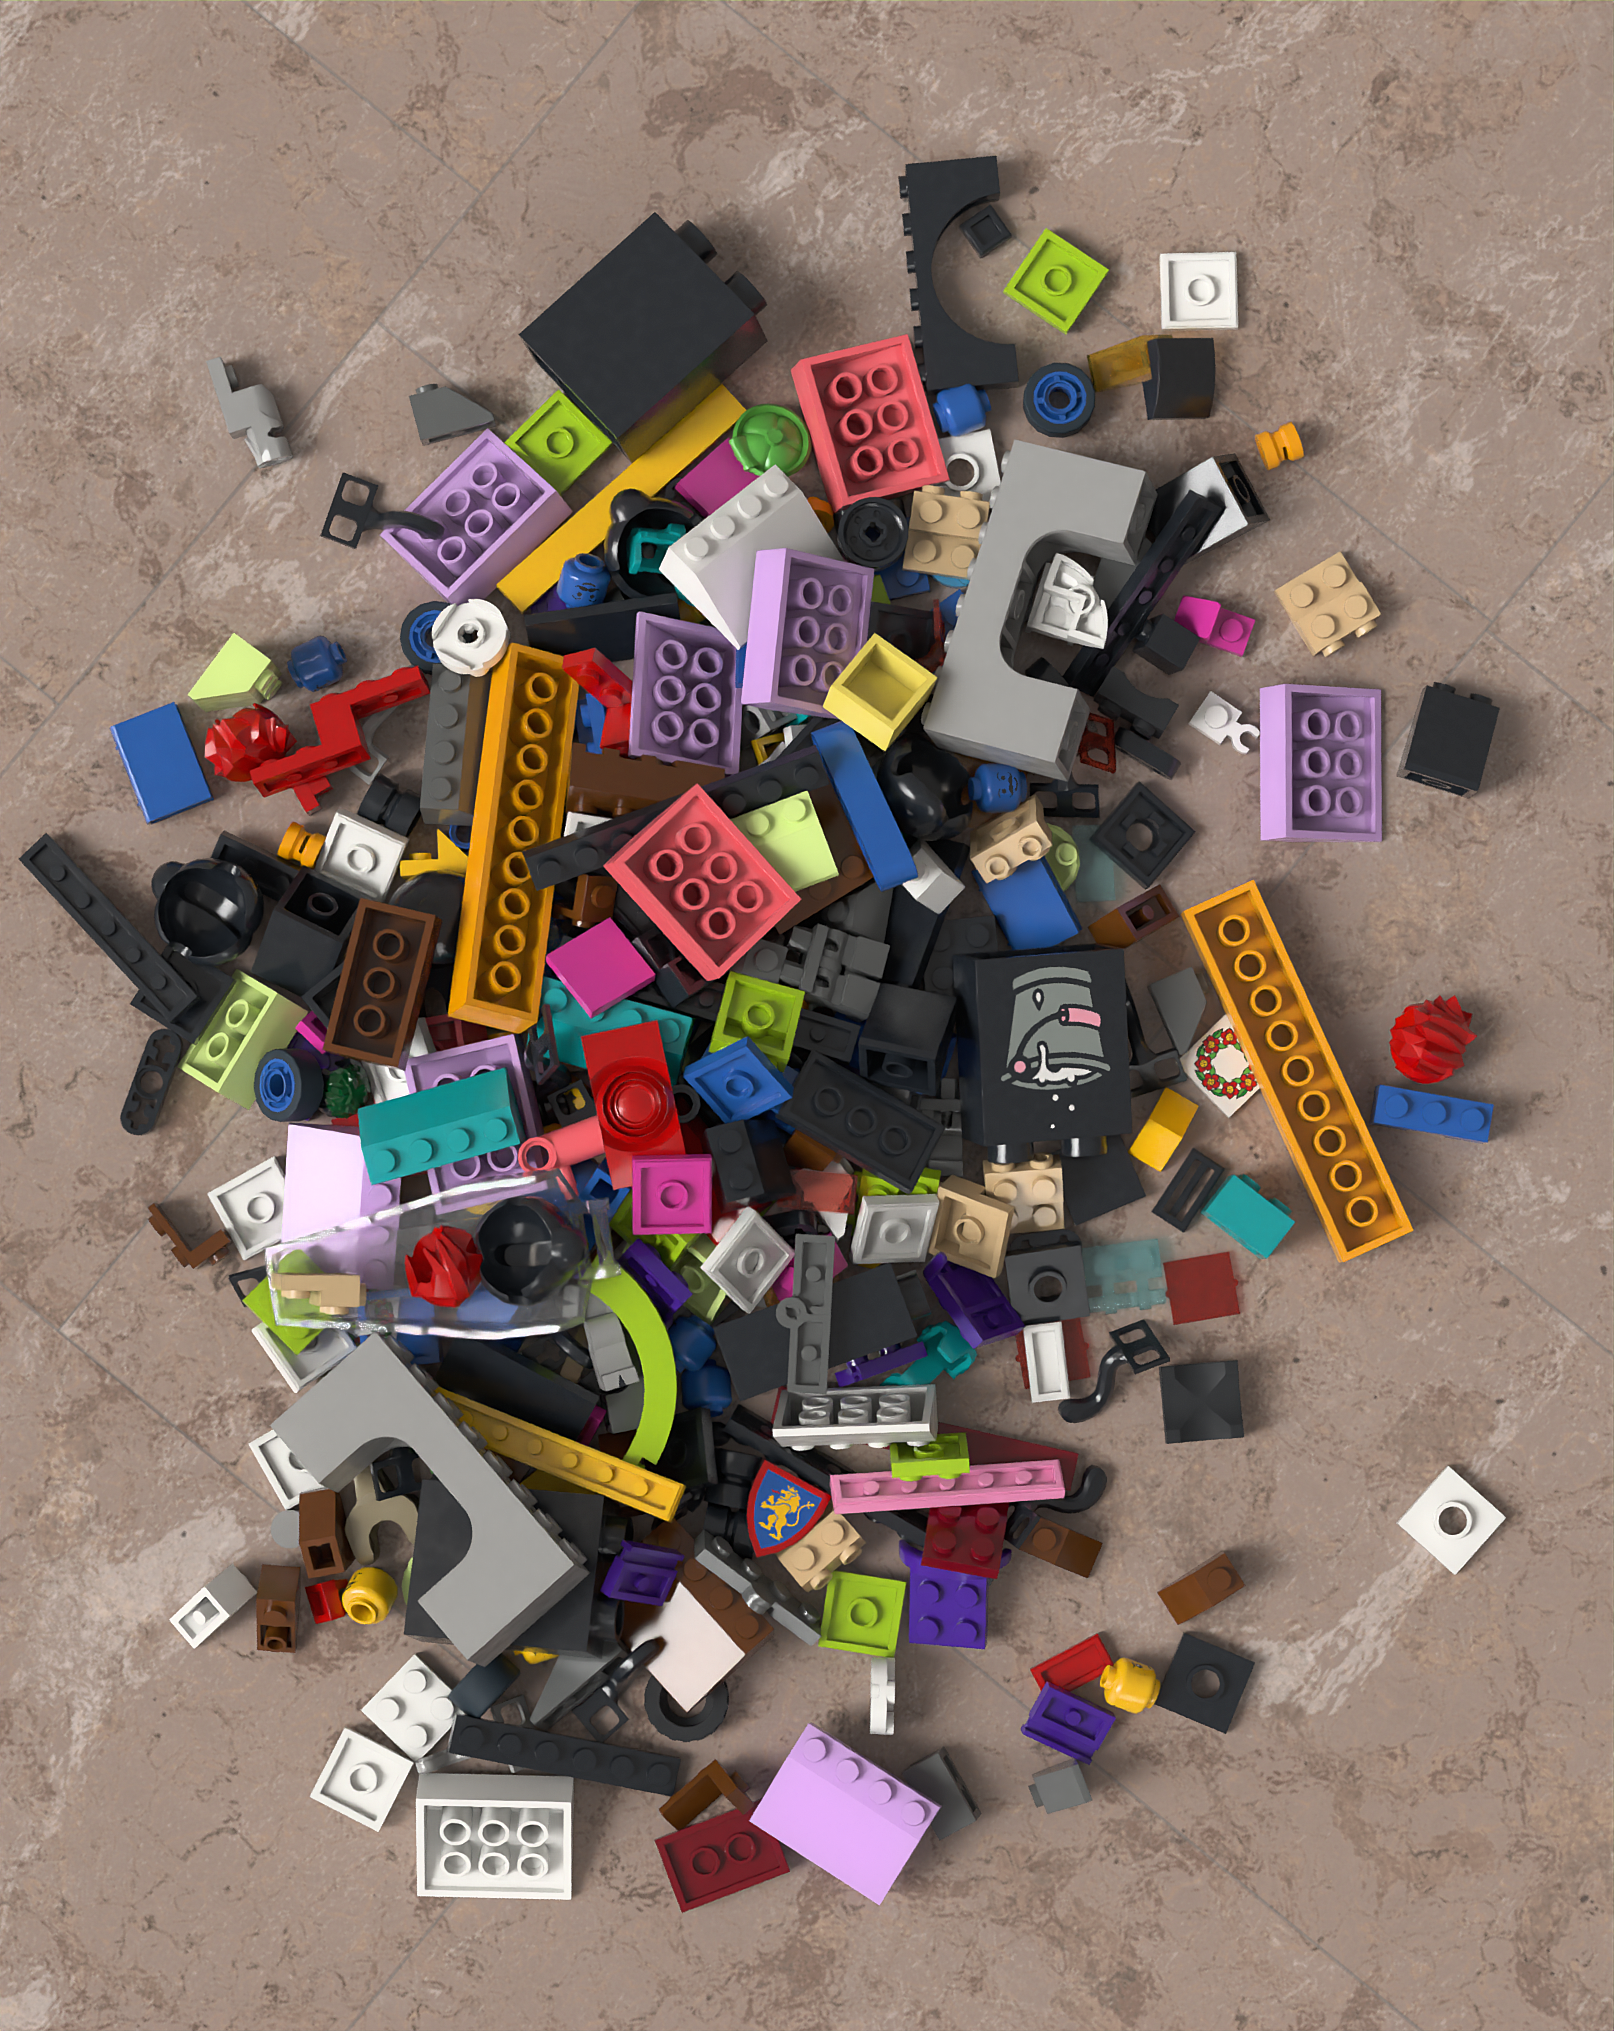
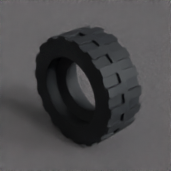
M652 1675L648 1680L644 1693V1706L650 1723L655 1726L660 1734L674 1741H699L712 1734L722 1724L729 1705V1692L726 1680L706 1697L703 1710L691 1718L679 1717L672 1712L668 1705V1692Z

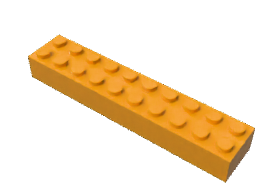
M512 642L508 645L501 660L493 666L448 1017L520 1034L538 1022L554 885L536 891L522 852L561 837L579 684L562 670L564 656Z
M1251 880L1183 911L1180 915L1338 1262L1348 1261L1414 1231L1255 881Z

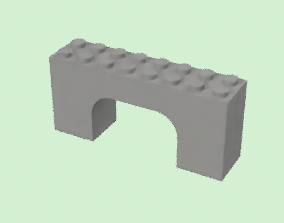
M1014 439L1011 451L1007 450L1003 456L1001 472L1004 474L1000 487L995 486L992 491L989 522H984L981 526L978 538L981 547L977 558H972L969 564L967 579L970 582L966 594H961L956 605L958 620L955 629L950 630L947 634L944 651L947 653L943 667L938 666L934 674L938 677L933 687L935 689L932 702H927L923 709L921 723L924 725L923 729L940 749L1012 766L1017 769L1068 782L1091 709L1078 689L1027 677L1014 671L1013 660L1039 575L1046 562L1049 563L1053 560L1056 553L1062 555L1070 552H1081L1136 565L1158 494L1146 471Z
M374 1332L270 1426L319 1484L337 1493L382 1453L397 1447H412L465 1509L470 1518L473 1531L471 1546L464 1559L424 1594L418 1602L468 1661L486 1667L590 1574L583 1565L587 1558L573 1542L569 1543L565 1538L561 1539L558 1536L563 1530L548 1513L544 1514L540 1509L536 1510L533 1507L538 1502L534 1495L523 1484L520 1485L514 1479L510 1480L508 1476L513 1473L510 1467L498 1455L495 1456L490 1450L486 1452L484 1447L488 1442L475 1427H470L465 1421L461 1422L459 1420L464 1414L450 1398L446 1399L440 1392L437 1394L434 1391L439 1385L425 1369L421 1370L415 1363L413 1365L410 1363L415 1358L410 1350L392 1335L385 1338L379 1333Z

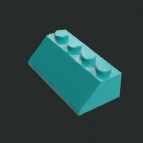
M543 976L539 1010L544 1004L550 1005L560 1062L587 1069L581 1036L657 1020L671 1086L678 1084L695 1018L623 999L591 1019L562 981ZM543 1017L537 1023L538 1039L545 1029ZM549 1050L544 1054L543 1057L550 1058Z
M507 1067L358 1109L361 1150L371 1185L512 1147L527 1141Z

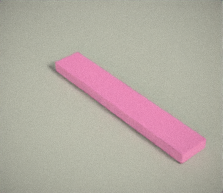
M1059 1459L970 1465V1473H962L960 1477L954 1479H943L938 1475L923 1476L918 1481H903L900 1477L892 1478V1471L830 1475V1488L835 1514L1064 1498L1065 1495Z

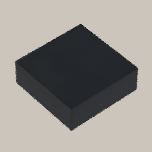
M991 204L959 225V229L980 259L1012 238V234Z

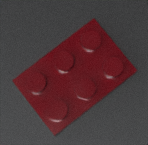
M1009 1502L930 1508L921 1566L997 1579Z
M763 1798L753 1801L755 1805L744 1815L737 1808H734L654 1840L682 1913L790 1872L779 1840L749 1821Z

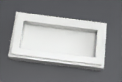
M1061 1322L1026 1326L1023 1328L1032 1403L1070 1398Z

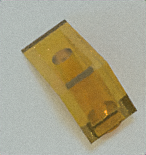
M1172 334L1142 335L1087 355L1095 392L1142 384V382L1151 380L1152 374L1147 341L1155 338H1173Z

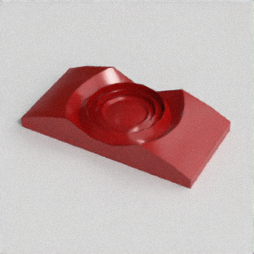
M655 1020L581 1036L613 1190L631 1187L632 1156L686 1155L658 1021Z

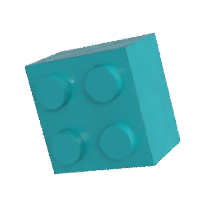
M1243 1174L1239 1175V1177L1230 1175L1200 1213L1259 1259H1267L1295 1223V1221L1288 1217L1292 1210L1275 1197L1273 1199L1270 1198L1269 1201L1258 1193L1262 1187L1247 1175Z

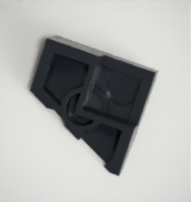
M658 926L631 942L633 947L656 974L655 982L673 1008L714 981H706Z

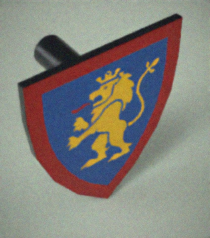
M764 1460L750 1489L746 1510L748 1537L755 1556L760 1557L777 1553L797 1543L812 1530L832 1496Z

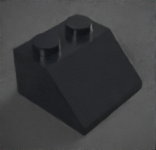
M743 1119L705 1129L700 1143L703 1154H711L712 1184L721 1214L796 1195L775 1120Z

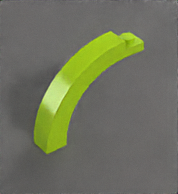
M599 1251L579 1286L597 1296L613 1310L630 1333L637 1348L644 1375V1407L637 1432L622 1460L644 1469L645 1466L639 1463L643 1457L653 1464H657L672 1427L677 1396V1372L673 1347L666 1325L646 1290L617 1261Z

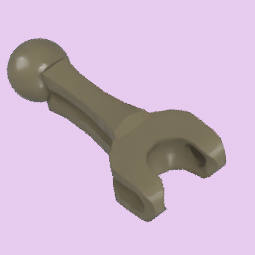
M330 1369L329 1371H327L326 1373H324L323 1375H321V1376L318 1378L316 1384H317L323 1377H325L332 1369ZM370 1465L367 1466L354 1478L357 1503L348 1515L344 1529L356 1560L363 1566L373 1564L379 1558L380 1547L377 1531L385 1520L398 1523L408 1540L415 1544L420 1499L412 1493L376 1501ZM380 1468L378 1470L380 1490L385 1492L395 1489L383 1469Z

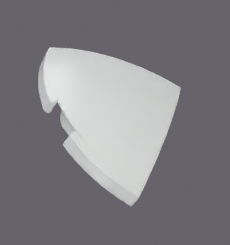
M1059 553L1055 554L1031 631L1080 645L1104 649L1108 631L1104 600L1100 601L1093 587L1094 580L1090 574L1075 561Z

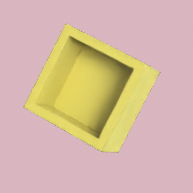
M874 633L831 685L823 708L886 751L928 700L938 677Z

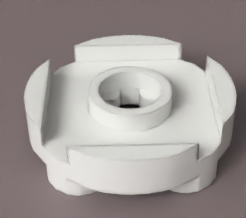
M468 599L469 603H463L459 606L454 603L448 606L436 618L432 627L433 647L441 663L451 671L479 677L485 675L504 656L510 640V631L500 610L496 606L485 600ZM474 630H478V639L471 643H465L462 635L465 632L471 634Z
M872 1657L870 1734L893 1735L894 1712H887L893 1711L895 1703V1681H887L895 1679V1658Z

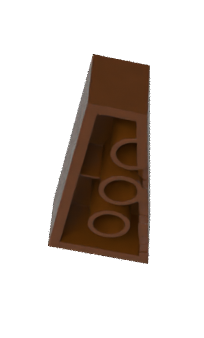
M572 742L568 770L566 814L570 811L601 817H613L614 819L685 793L697 783L701 787L725 778V768L679 760L672 762L671 766H666L656 756L642 754L640 757L631 760L619 756L620 750L604 748L602 754L585 752L586 744Z

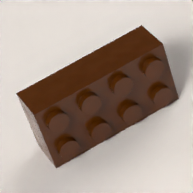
M360 898L322 1050L331 1054L397 1070H406L443 920L436 915Z

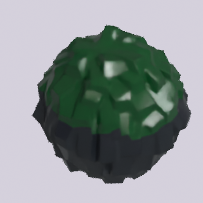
M351 1058L336 1061L335 1065L338 1067L336 1070L321 1069L324 1085L323 1097L318 1109L328 1117L348 1119L352 1115L357 1114L359 1108L365 1107L371 1096V1082L368 1081L366 1070L362 1067V1064Z

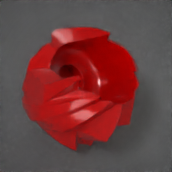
M253 703L255 709H241L232 715L233 718L222 719L221 722L216 719V724H213L211 729L208 728L205 741V758L215 764V775L225 777L234 782L251 781L250 770L260 767L264 761L269 759L285 758V754L297 742L289 730V724L285 725L282 719L270 709Z
M1439 995L1434 1001L1426 999L1424 1003L1411 1004L1402 1012L1404 1014L1395 1018V1025L1390 1029L1392 1036L1389 1042L1392 1059L1396 1064L1395 1068L1405 1077L1421 1084L1436 1083L1454 1076V1070L1465 1066L1462 1059V1054L1466 1052L1465 1046L1473 1041L1477 1035L1469 1029L1473 1014L1461 1009L1455 995L1447 1001H1444Z
M440 1225V1228L434 1227L431 1234L428 1233L417 1242L412 1257L405 1255V1271L412 1297L424 1299L435 1306L461 1307L460 1304L475 1292L482 1281L480 1266L484 1259L481 1251L478 1250L477 1244H474L472 1234L467 1233L466 1229Z

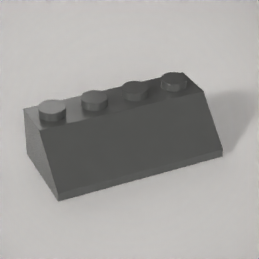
M433 664L420 811L424 824L472 826L492 673L487 672L483 676L475 677L471 674H460L451 671L443 664Z

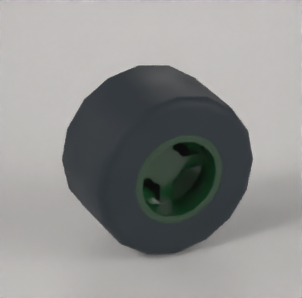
M500 1653L486 1667L476 1664L450 1692L448 1697L467 1716L479 1719L512 1685L521 1672L509 1659Z

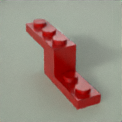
M596 648L565 655L562 670L607 708L600 748L602 750L604 748L620 750L619 756L634 760L628 757L633 681Z
M418 665L399 668L390 676L379 680L363 681L354 689L343 693L327 694L320 701L310 704L321 745L305 746L297 750L296 754L282 759H269L264 761L260 767L250 770L253 784L261 795L265 798L370 760L371 756L360 719L430 694L428 681Z

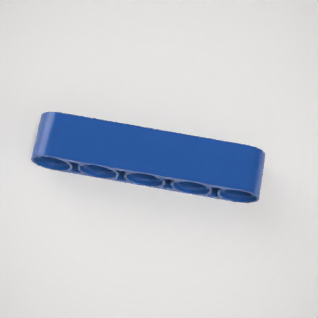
M839 721L811 732L813 744L816 745L825 772L880 891H886L918 878L917 869L910 851L853 728L843 721Z

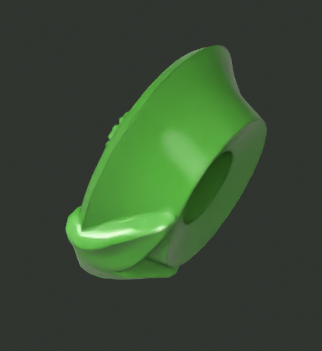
M760 404L745 411L737 420L733 430V437L729 440L734 456L743 465L744 471L759 476L776 465L789 477L805 465L811 452V437L804 421L792 410L777 404Z

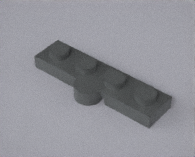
M796 1234L792 1297L782 1300L776 1309L778 1322L782 1326L790 1328L787 1392L827 1394L835 1236Z
M703 1530L694 1539L695 1559L741 1593L745 1603L753 1611L761 1615L767 1611L771 1617L810 1646L821 1637L820 1615L811 1604L807 1602L801 1603L794 1598L782 1582L769 1579L762 1573L760 1567L749 1558L743 1559L722 1537H714L706 1530Z

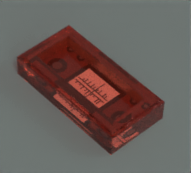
M789 1169L796 1195L778 1199L777 1208L854 1215L858 1175Z

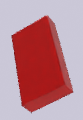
M1096 1633L1030 1668V1671L1041 1691L1048 1681L1071 1692L1101 1676L1107 1665L1113 1666L1114 1663L1101 1638Z

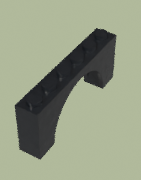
M997 156L905 164V176H898L900 199L907 198L909 213L902 214L904 236H911L912 250L906 251V265L908 274L915 273L916 288L909 289L911 311L919 312L920 325L913 326L915 349L922 348L923 363L917 364L922 385L926 386L927 396H936L942 390L966 384L975 386L977 391L981 389L988 391L1017 388L1019 378L1015 344L985 341L960 328L948 316L937 298L931 269L934 251L946 229L968 210L988 202L999 201L1000 186Z

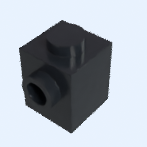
M1165 614L1146 619L1135 635V638L1138 640L1132 651L1166 674L1171 675L1184 669L1200 637Z

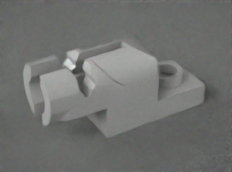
M221 357L206 361L231 437L236 439L247 435V438H244L255 457L259 468H267L291 460L293 455L287 438H274L276 433H281L284 429L274 395L262 384L234 392L233 388L239 387L233 365L225 366Z

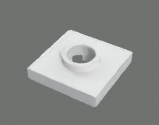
M990 429L968 433L960 437L951 436L938 439L946 469L953 460L965 459L972 464L974 477L969 484L964 486H956L950 481L935 486L944 488V495L960 497V491H972L983 494L982 501L990 502L994 487H1000L1001 484Z
M1446 1466L1398 1520L1397 1524L1450 1572L1456 1575L1506 1517L1453 1469ZM1452 1506L1460 1508L1465 1513L1467 1519L1464 1530L1456 1535H1449L1443 1532L1439 1525L1441 1512Z

